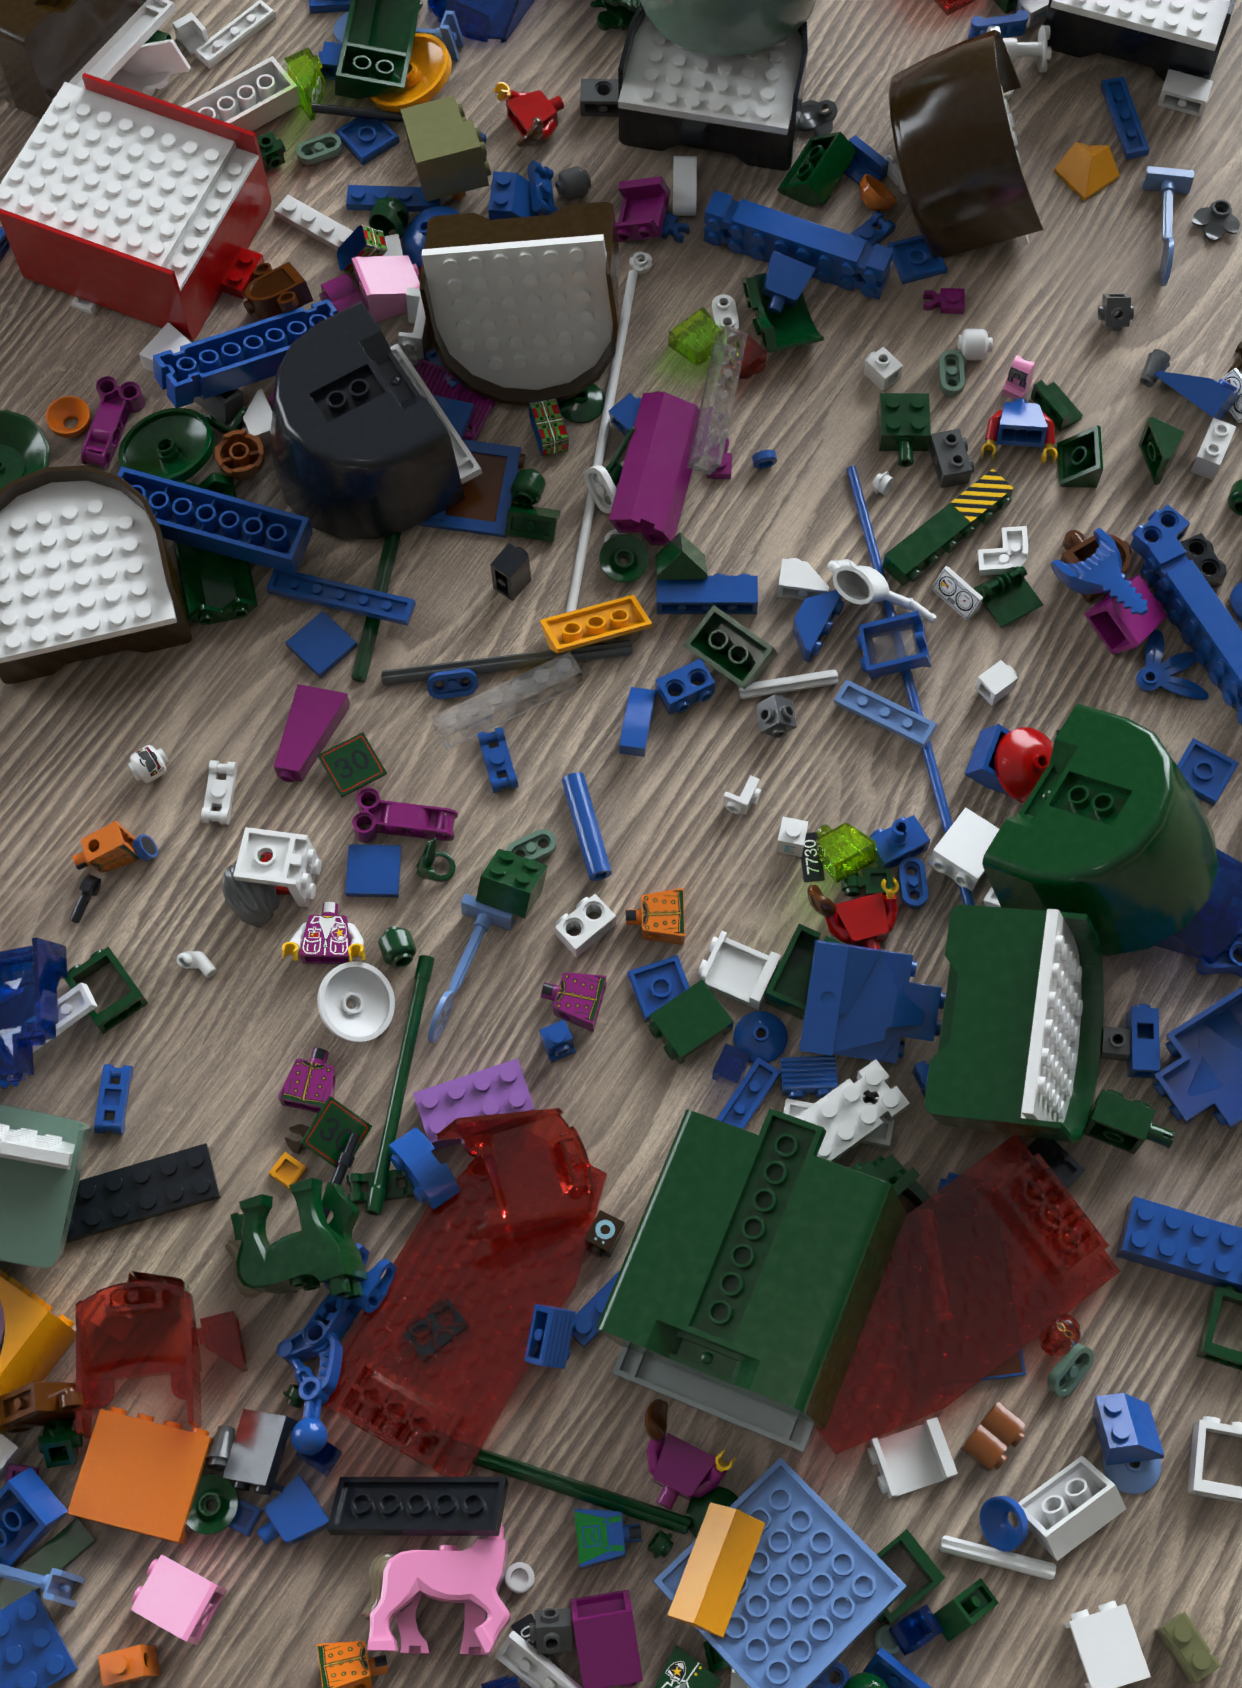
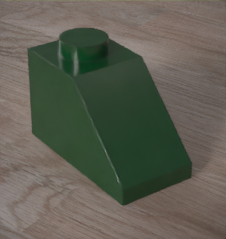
M980 1578L931 1615L930 1618L935 1623L938 1631L950 1642L982 1618L999 1602Z

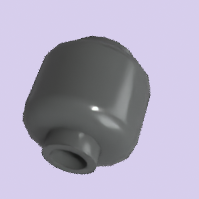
M575 166L560 171L558 181H555V186L559 195H563L566 200L571 201L588 194V190L591 188V180L587 170Z

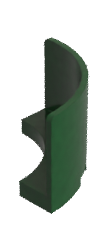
M766 273L741 278L748 308L752 307L756 319L752 320L757 336H762V346L767 352H775L824 340V336L818 332L811 319L803 291L794 306L784 304L781 314H776L768 310L771 298L762 294Z

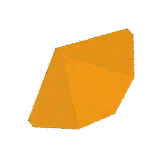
M1075 142L1054 168V172L1083 201H1086L1120 177L1109 145H1087Z

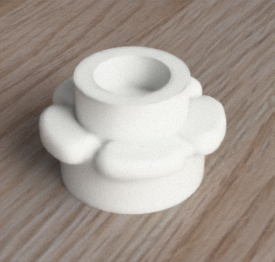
M636 252L630 258L629 264L632 270H636L638 274H645L652 267V257L648 253Z
M887 471L883 474H877L872 484L875 487V493L886 495L893 486L894 478Z

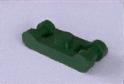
M397 1169L389 1170L384 1201L415 1197L413 1193L414 1186L405 1173ZM374 1172L346 1175L347 1185H350L348 1199L353 1204L367 1202L369 1192H361V1185L369 1184L370 1189ZM405 1179V1187L398 1188L397 1180Z

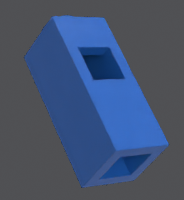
M1137 1004L1131 1007L1126 1014V1028L1131 1029L1127 1077L1154 1079V1074L1160 1071L1159 1008H1151L1147 1004Z

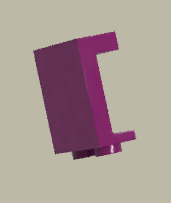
M663 177L619 182L618 190L623 197L618 223H616L618 242L661 237L671 193Z

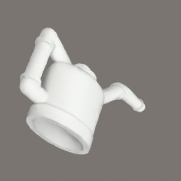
M843 559L842 561L831 560L828 563V569L833 572L834 586L838 593L846 600L860 605L887 600L905 607L906 610L918 611L920 616L927 619L928 622L935 623L937 620V616L934 613L929 612L914 601L913 598H907L890 591L886 579L877 570L868 566H857L849 559Z

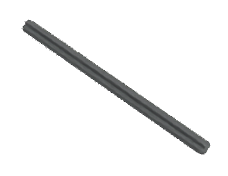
M630 640L591 644L569 650L570 662L631 655L633 652L632 643ZM552 650L383 670L381 677L383 685L425 681L433 673L466 668L472 670L475 674L537 667L569 651L557 654Z

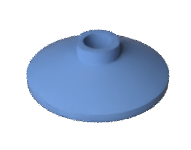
M1103 1455V1470L1105 1476L1116 1485L1119 1491L1127 1494H1141L1151 1489L1158 1481L1161 1473V1460L1138 1461V1468H1132L1129 1463L1106 1466Z

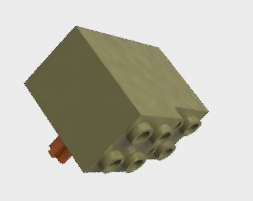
M455 96L400 109L409 148L426 202L451 195L453 200L458 199V201L463 200L462 197H466V191L489 186L487 176L491 175V170L486 159L487 151L480 129H475L472 119H466L462 104H457Z

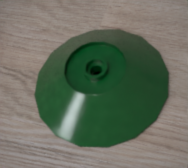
M0 410L1 490L13 480L49 467L50 446L43 430L29 417L9 410Z

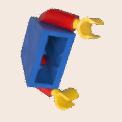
M1017 398L1013 402H1005L1003 410H998L990 417L985 435L987 443L981 448L982 459L984 452L987 450L992 452L991 460L995 458L996 447L994 441H997L999 445L1044 447L1045 445V450L1040 457L1041 462L1044 464L1047 459L1046 454H1049L1052 457V463H1054L1058 456L1057 450L1053 447V444H1055L1054 423L1045 413H1042L1039 404L1027 403L1025 399Z

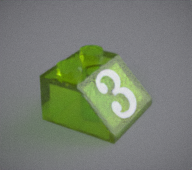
M308 47L285 57L284 62L287 74L297 85L300 106L309 120L312 121L317 114L312 113V103L321 104L324 97L323 84H325V79L320 71L322 68L318 55H313Z

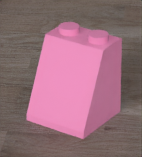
M408 255L352 258L357 288L375 322L407 313V287L420 289V282L418 280L420 273L416 263L412 264Z
M161 1554L159 1559L155 1558L147 1570L149 1577L144 1586H139L131 1600L134 1603L131 1610L180 1639L198 1645L227 1590Z

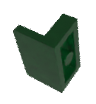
M1040 380L1034 384L1030 398L1034 403L1040 405L1042 412L1053 421L1054 426L1059 432L1082 419L1083 414L1055 382L1046 385Z
M513 503L507 512L505 534L554 542L557 520L560 517L561 511Z

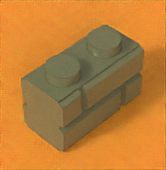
M1186 1612L1174 1616L1155 1629V1632L1189 1684L1197 1683L1221 1667L1215 1656L1210 1655L1211 1650Z

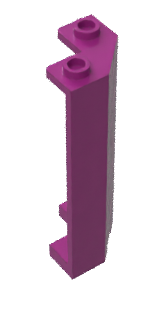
M666 392L643 393L634 424L635 431L630 439L609 516V521L619 533L641 532L650 545H667L675 537L706 420L696 404Z

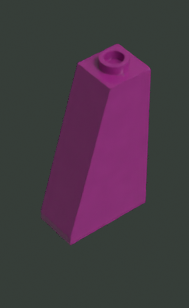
M297 684L274 764L277 777L286 782H294V780L303 782L317 760V755L322 752L349 710L350 702L347 693Z

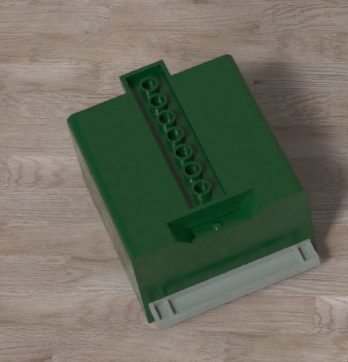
M769 1108L760 1133L757 1135L703 1114L686 1110L596 1328L622 1347L612 1374L805 1453L815 1426L823 1430L826 1428L907 1215L893 1186L881 1179L818 1157L817 1154L825 1137L826 1130L824 1127Z

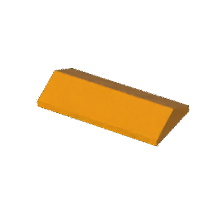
M634 594L540 620L549 649L557 654L652 628V622Z
M710 1502L667 1616L724 1639L766 1524L738 1509Z

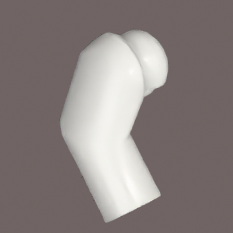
M186 951L180 953L176 961L180 967L200 969L206 978L213 976L217 972L215 966L203 952Z

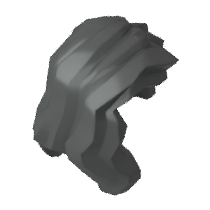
M236 863L235 865H230L223 874L225 902L240 917L241 921L261 928L274 916L273 912L279 907L280 902L276 893L275 885L235 880L233 875Z

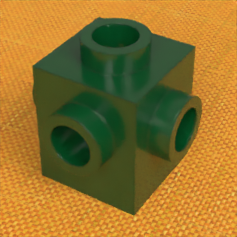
M272 131L257 137L265 172L285 163L283 153L286 152V149L281 139L277 140Z
M74 1419L55 1420L45 1423L43 1436L38 1438L40 1453L44 1455L47 1468L76 1464L78 1449L83 1446V1436L80 1429L76 1430Z

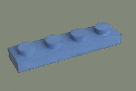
M847 679L834 699L835 705L925 748L937 728V723Z

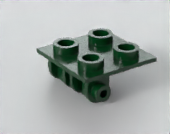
M1016 566L1009 574L1003 573L974 588L983 597L982 602L1001 628L1043 606L1039 597L1024 578L1027 575V571L1023 566Z

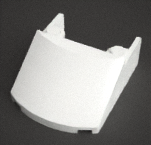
M169 39L147 43L139 47L140 49L109 82L153 96L156 88L162 89L168 84L172 74L189 72L191 67L174 40Z

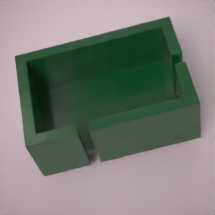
M798 924L765 992L764 1003L804 1020L815 948L814 942L815 940H820V932ZM827 935L824 938V941L845 944Z

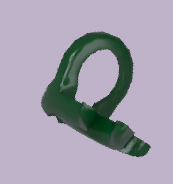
M244 406L240 409L230 427L213 416L202 412L200 414L207 419L211 427L226 434L242 428L244 424L243 416L248 407Z
M436 838L426 843L424 852L416 867L418 868L417 874L419 877L444 882L453 876L456 865L450 854L436 851ZM441 856L448 860L450 870L447 874L437 875L434 872L432 865L435 857Z

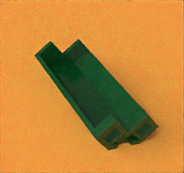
M212 473L199 485L177 480L180 483L237 498L233 478ZM173 541L188 621L197 622L201 625L243 618L258 606L249 562Z

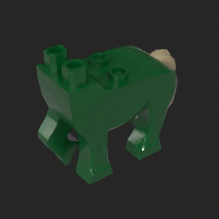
M309 1178L289 1185L297 1203L301 1231L284 1236L271 1245L267 1239L265 1229L266 1219L272 1209L273 1197L261 1194L239 1201L243 1214H238V1212L230 1214L235 1240H229L225 1248L233 1257L234 1283L242 1295L254 1298L264 1292L282 1294L300 1289L310 1291L320 1288V1283L323 1282L329 1283L331 1296L333 1297L344 1296V1299L351 1300L364 1295L361 1281L368 1280L360 1251L352 1239L353 1229L359 1217V1210L347 1198L339 1184L328 1182L323 1199V1180ZM323 1207L333 1212V1218L329 1223L326 1221Z

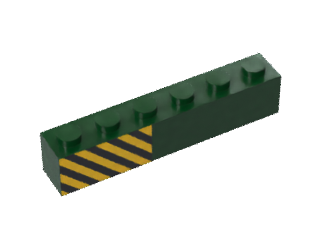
M994 469L990 470L887 552L884 556L883 568L902 586L909 581H916L925 568L933 567L940 560V556L945 552H952L960 540L971 537L980 524H987L993 518L995 512L999 509L1004 510L1012 501L1011 496L1014 488Z

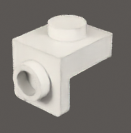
M750 775L740 797L725 792L723 806L734 814L742 813L747 815L751 804H757L762 792L759 789L760 779Z

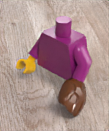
M656 1399L650 1403L645 1413V1428L650 1437L647 1448L648 1471L654 1476L653 1482L663 1487L656 1503L672 1510L678 1496L690 1501L692 1497L700 1498L717 1488L727 1470L736 1462V1457L734 1456L730 1463L723 1460V1454L726 1449L722 1450L717 1457H714L670 1433L666 1435L668 1403L662 1401V1399Z

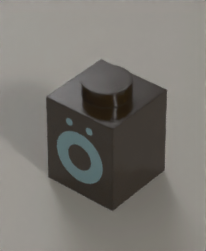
M599 1210L584 1239L585 1246L588 1247L587 1251L600 1258L603 1255L610 1258L625 1229V1222Z

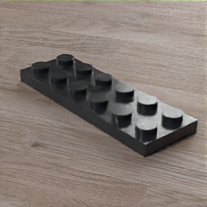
M207 1143L80 1180L66 1243L220 1198Z
M340 1477L327 1530L330 1535L499 1536L509 1482L506 1477Z

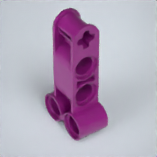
M104 376L96 383V390L101 402L81 451V463L96 464L102 466L103 469H108L130 412L136 413L141 411L145 406V400L137 383L128 381L118 386L117 381L113 377Z
M370 787L358 792L357 804L359 813L354 816L352 825L355 836L360 842L369 843L377 837L378 833L424 839L436 838V840L451 841L455 837L453 827L454 821L458 817V813L455 810L384 801L380 799L378 791ZM368 800L375 801L372 806L363 805ZM363 824L371 825L367 830L359 829Z

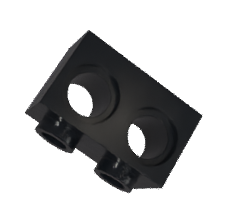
M1202 533L1181 541L1180 543L1186 550V557L1189 561L1193 560L1211 588L1222 585L1227 570L1224 562L1219 560L1214 553L1212 543L1206 540Z
M1036 1138L1019 1157L1059 1197L1085 1171L1055 1140Z
M448 1298L444 1302L439 1300L428 1309V1315L421 1320L419 1318L413 1320L405 1328L407 1330L403 1334L405 1339L425 1365L430 1362L429 1358L438 1350L440 1352L444 1351L443 1346L449 1341L454 1343L456 1341L454 1337L463 1330L465 1332L470 1330L469 1324ZM445 1314L454 1316V1322L449 1327L439 1325L440 1318ZM422 1332H428L432 1335L431 1341L427 1345L417 1344V1337Z

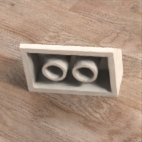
M1080 1456L1018 1502L1027 1516L1028 1528L1041 1546L1057 1561L1126 1510L1116 1485L1083 1456Z

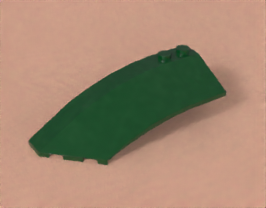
M351 0L336 71L335 95L362 99L404 91L421 0Z

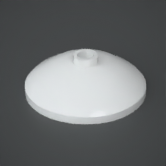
M358 961L343 963L333 968L324 977L319 987L317 1002L321 1019L325 1026L342 1040L354 1043L372 1040L387 1029L393 1018L395 1010L393 989L385 975L370 964ZM347 1000L351 1001L352 1003L351 1009H349L346 1005Z

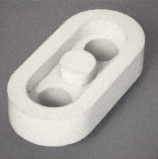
M718 295L712 301L715 332L719 338L730 340L735 338L739 332L736 303L729 295Z
M594 465L585 471L584 481L598 508L602 512L610 514L617 488L608 471L601 465Z

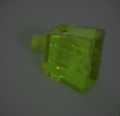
M704 307L669 331L668 346L695 365H701L710 359L717 366L726 357L721 351L724 342L723 332Z
M843 823L834 829L824 824L817 830L818 838L816 839L818 857L836 883L878 861L876 842L849 823Z

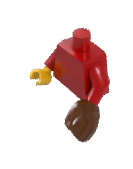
M498 82L494 88V92L498 93L497 99L499 101L506 100L507 117L523 137V139L517 142V146L527 147L536 144L540 139H550L558 125L557 112L564 109L561 97L556 96L548 100L540 90L516 92L510 90L506 83Z
M894 878V886L891 889H887L886 880L883 879L881 886L886 895L883 896V893L880 892L834 904L829 898H826L818 885H809L807 892L811 906L816 912L825 917L830 934L840 942L881 950L879 943L887 940L888 934L894 929L898 908L897 895L894 893L898 891L899 883Z

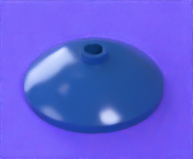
M449 206L428 208L416 215L406 227L401 241L403 256L408 255L411 263H416L418 269H421L423 265L421 255L422 249L425 248L428 220L439 215L460 214L454 208Z

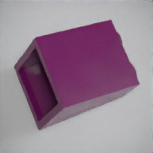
M1139 575L1127 580L1131 581V587L1137 588L1136 593L1142 594V600L1148 601V612L1146 614H1132L1131 609L1124 608V603L1118 604L1117 598L1111 599L1110 593L1084 613L1112 655L1136 648L1167 617L1163 605L1159 600L1155 599L1149 590V585Z
M629 1590L570 1599L583 1688H608L618 1685L621 1687H631L636 1685L637 1682L643 1681Z

